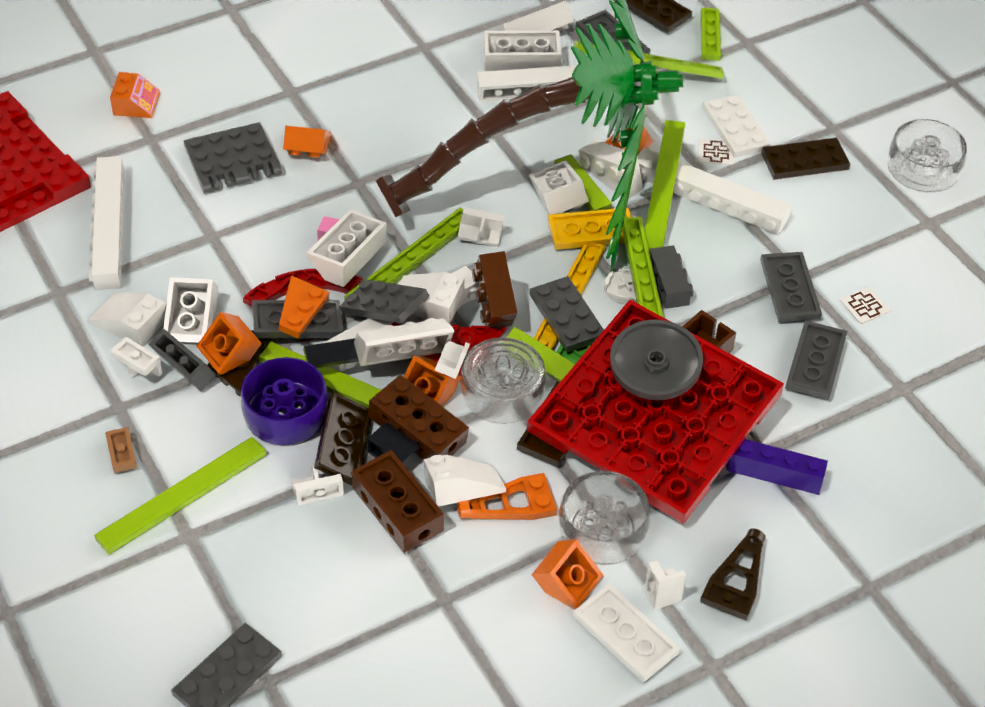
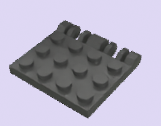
M260 122L183 140L185 150L203 193L212 191L210 182L214 190H218L220 186L218 180L224 179L227 187L232 186L230 177L233 178L236 185L250 182L249 173H251L254 180H258L259 170H263L266 178L271 177L270 169L274 176L282 174L279 160H277Z

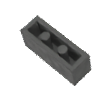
M674 245L650 248L649 253L656 286L664 309L688 306L690 304V297L693 296V286L688 283L687 271L682 267L680 253L676 252Z
M165 329L149 344L165 362L200 392L216 377L215 373L200 358Z

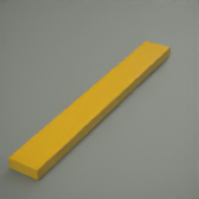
M594 244L592 247L584 245L567 276H569L581 295L599 263L606 245ZM544 318L534 339L553 350L558 339Z

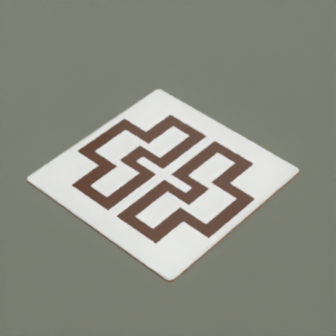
M699 139V162L734 164V157L723 140Z
M870 287L840 298L841 302L860 323L891 312L889 307Z

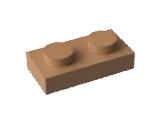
M125 427L105 432L114 473L137 468L129 428Z

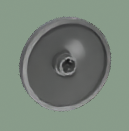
M646 320L635 323L624 329L616 337L611 347L610 366L614 378L626 391L640 398L667 400L678 397L695 385L702 371L703 354L699 342L687 329L673 322Z

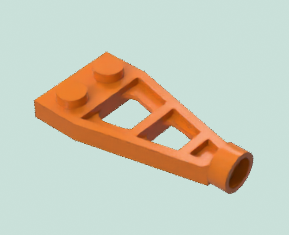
M544 473L524 476L504 484L506 487V492L457 502V511L460 519L470 517V519L535 520L557 515V508ZM522 491L525 493L528 506L512 507L509 505L507 497ZM500 498L503 509H486L484 502Z

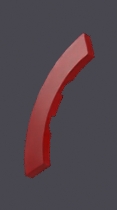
M317 269L291 271L275 276L274 280L265 284H259L243 297V303L252 307V300H276L285 296L291 276L321 289L333 290L344 294L349 293L362 283L363 278L355 275L342 287L324 280Z

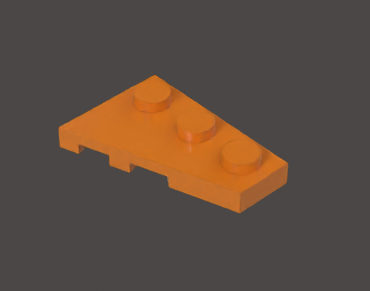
M291 276L279 322V331L298 339L329 299L330 292Z

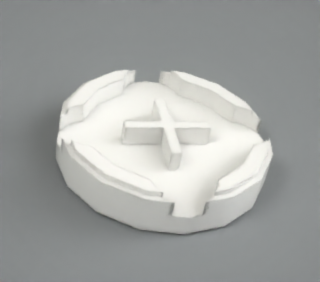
M621 268L617 272H610L605 278L604 290L606 295L611 300L621 304H626L629 300L636 302L630 269Z

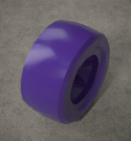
M275 358L257 365L244 379L241 390V409L248 429L259 439L277 445L296 444L311 438L323 426L328 404L327 387L322 374L310 363L297 358ZM296 405H302L301 408H295ZM281 411H286V412H287V413L284 414V415L279 414V412H281Z

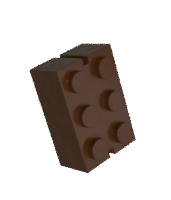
M505 251L481 254L478 256L477 262L474 263V269H472L473 282H477L478 290H476L477 302L482 305V310L480 311L481 322L485 323L488 328L512 326L518 313Z
M700 310L682 326L689 332L728 353L734 348L736 332L720 322L717 327L716 338H714L717 319L703 310Z

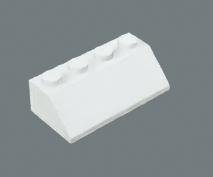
M563 1L504 23L489 31L554 29L562 31L569 28L568 24L574 22L567 1Z
M559 30L484 31L485 71L561 66L562 53Z
M350 209L306 252V256L324 280L344 287L386 243L387 223Z
M429 318L424 322H406L399 326L386 325L381 329L375 330L363 329L356 333L354 345L361 367L413 358L414 355L425 356L442 353L445 344L451 341L454 330L444 318Z

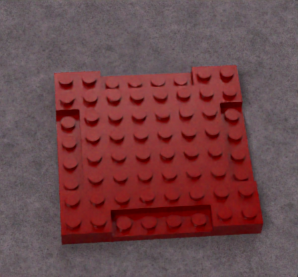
M9 91L0 94V232L91 188L89 175L69 154L64 155L29 118L28 111Z
M629 300L527 421V432L564 454L569 451L644 495L643 500L684 524L708 493L711 483L754 426L760 424L781 396L784 383L691 333L701 346L703 364L700 377L690 390L678 397L667 400H649L629 393L616 381L611 371L610 352L613 342L624 329L635 323L646 320L669 321L640 304Z

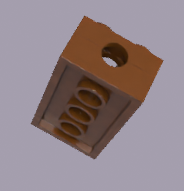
M401 374L369 400L368 417L379 426L386 422L419 444L420 450L416 455L422 460L431 458L434 455L452 456L467 442L469 427Z
M392 450L351 471L353 490L403 553L444 531V513Z

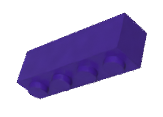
M745 439L730 458L728 471L819 495L828 460Z

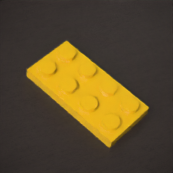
M626 208L625 217H631L629 208ZM615 209L548 215L547 221L554 249L581 248L584 245L592 247L594 244L610 245L615 228L608 235H606V231ZM622 232L619 244H625Z

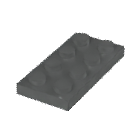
M607 10L576 22V28H579L592 43L593 40L586 25L588 23L593 27L604 44L605 42L598 24L605 28L618 45L615 23L620 22ZM620 40L626 50L632 51L627 40ZM639 40L643 53L650 54V48Z
M803 252L761 254L760 261L778 322L821 319L822 312Z
M569 276L530 288L529 295L566 353L591 345L603 332L604 329Z
M366 279L352 294L346 297L339 307L346 314L402 324L429 297V294L424 288Z
M252 300L253 330L257 338H295L279 331V322L285 300ZM327 300L299 338H333L342 333L340 301Z
M805 320L785 389L829 400L848 331Z
M244 623L171 690L172 696L186 707H229L282 657V652L247 623Z

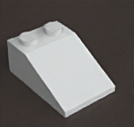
M566 160L529 174V178L549 215L561 214L571 208H580L584 203L589 202L582 179Z
M446 272L405 275L399 285L424 288L429 294V297L411 315L423 319L444 318L450 324L464 297L465 278Z
M170 277L164 329L181 343L198 344L211 326L214 318L219 288L212 279Z
M115 292L88 321L122 339L128 337L143 347L163 326L166 305L164 301L149 294Z
M434 455L431 458L423 459L426 484L437 506L506 492V487L494 465L450 455Z

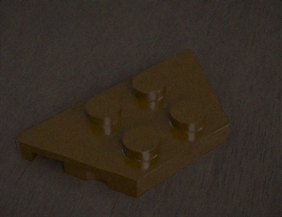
M258 338L262 344L250 361L222 375L218 374L210 363L207 366L224 385H230L235 389L236 394L241 396L244 379L259 364V356L269 345L272 338Z

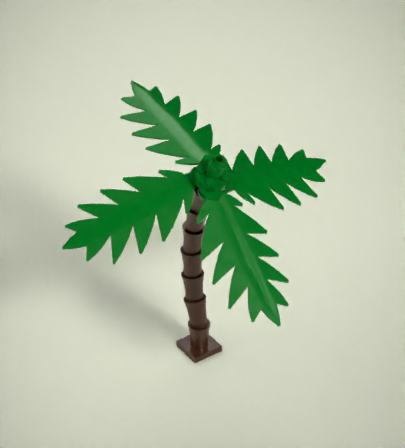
M609 0V4L615 14V19H618L620 22L615 23L618 45L601 24H598L605 44L589 23L586 24L595 47L579 28H575L586 54L580 49L571 46V50L579 63L575 67L572 77L546 85V87H542L539 84L522 95L510 99L509 102L503 99L493 109L477 118V121L471 118L461 130L446 141L447 143L440 142L434 152L421 166L417 165L397 181H394L391 174L382 176L375 181L395 217L401 216L411 211L406 201L420 194L432 191L433 183H436L452 168L460 164V159L488 143V139L494 135L519 125L518 121L537 114L550 112L551 108L568 104H575L577 106L588 100L581 121L584 124L599 102L593 127L597 126L607 106H609L604 126L610 122L607 138L610 137L615 126L612 142H615L620 130L618 143L621 141V147L626 148L622 152V159L618 167V171L621 169L625 170L611 202H614L619 197L620 200L606 231V235H608L615 228L606 259H609L612 254L610 270L612 272L615 266L645 122L646 105H654V101L659 100V93L679 92V87H683V74H679L678 70L657 72V65H652V61L644 62L643 50L626 0H616L614 2ZM620 40H627L636 57L641 60L640 64L633 62ZM639 103H642V108L637 113Z

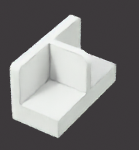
M464 207L460 220L458 239L498 247L505 215Z
M125 337L111 349L112 357L127 365L131 377L136 376L138 373L143 376L150 372L157 376L162 374L160 357L128 337Z
M448 341L445 344L435 371L456 379L470 344L466 342L463 347Z
M312 466L313 476L292 481L297 505L344 495L341 474L330 476L324 473L318 475L317 469Z
M658 560L648 563L644 592L654 610L680 602L686 579L684 571L676 573L671 568L663 570Z

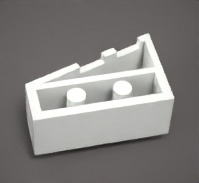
M594 140L579 149L580 163L583 169L615 192L625 170L621 169L618 171L622 152L625 150ZM638 155L629 198L643 190Z

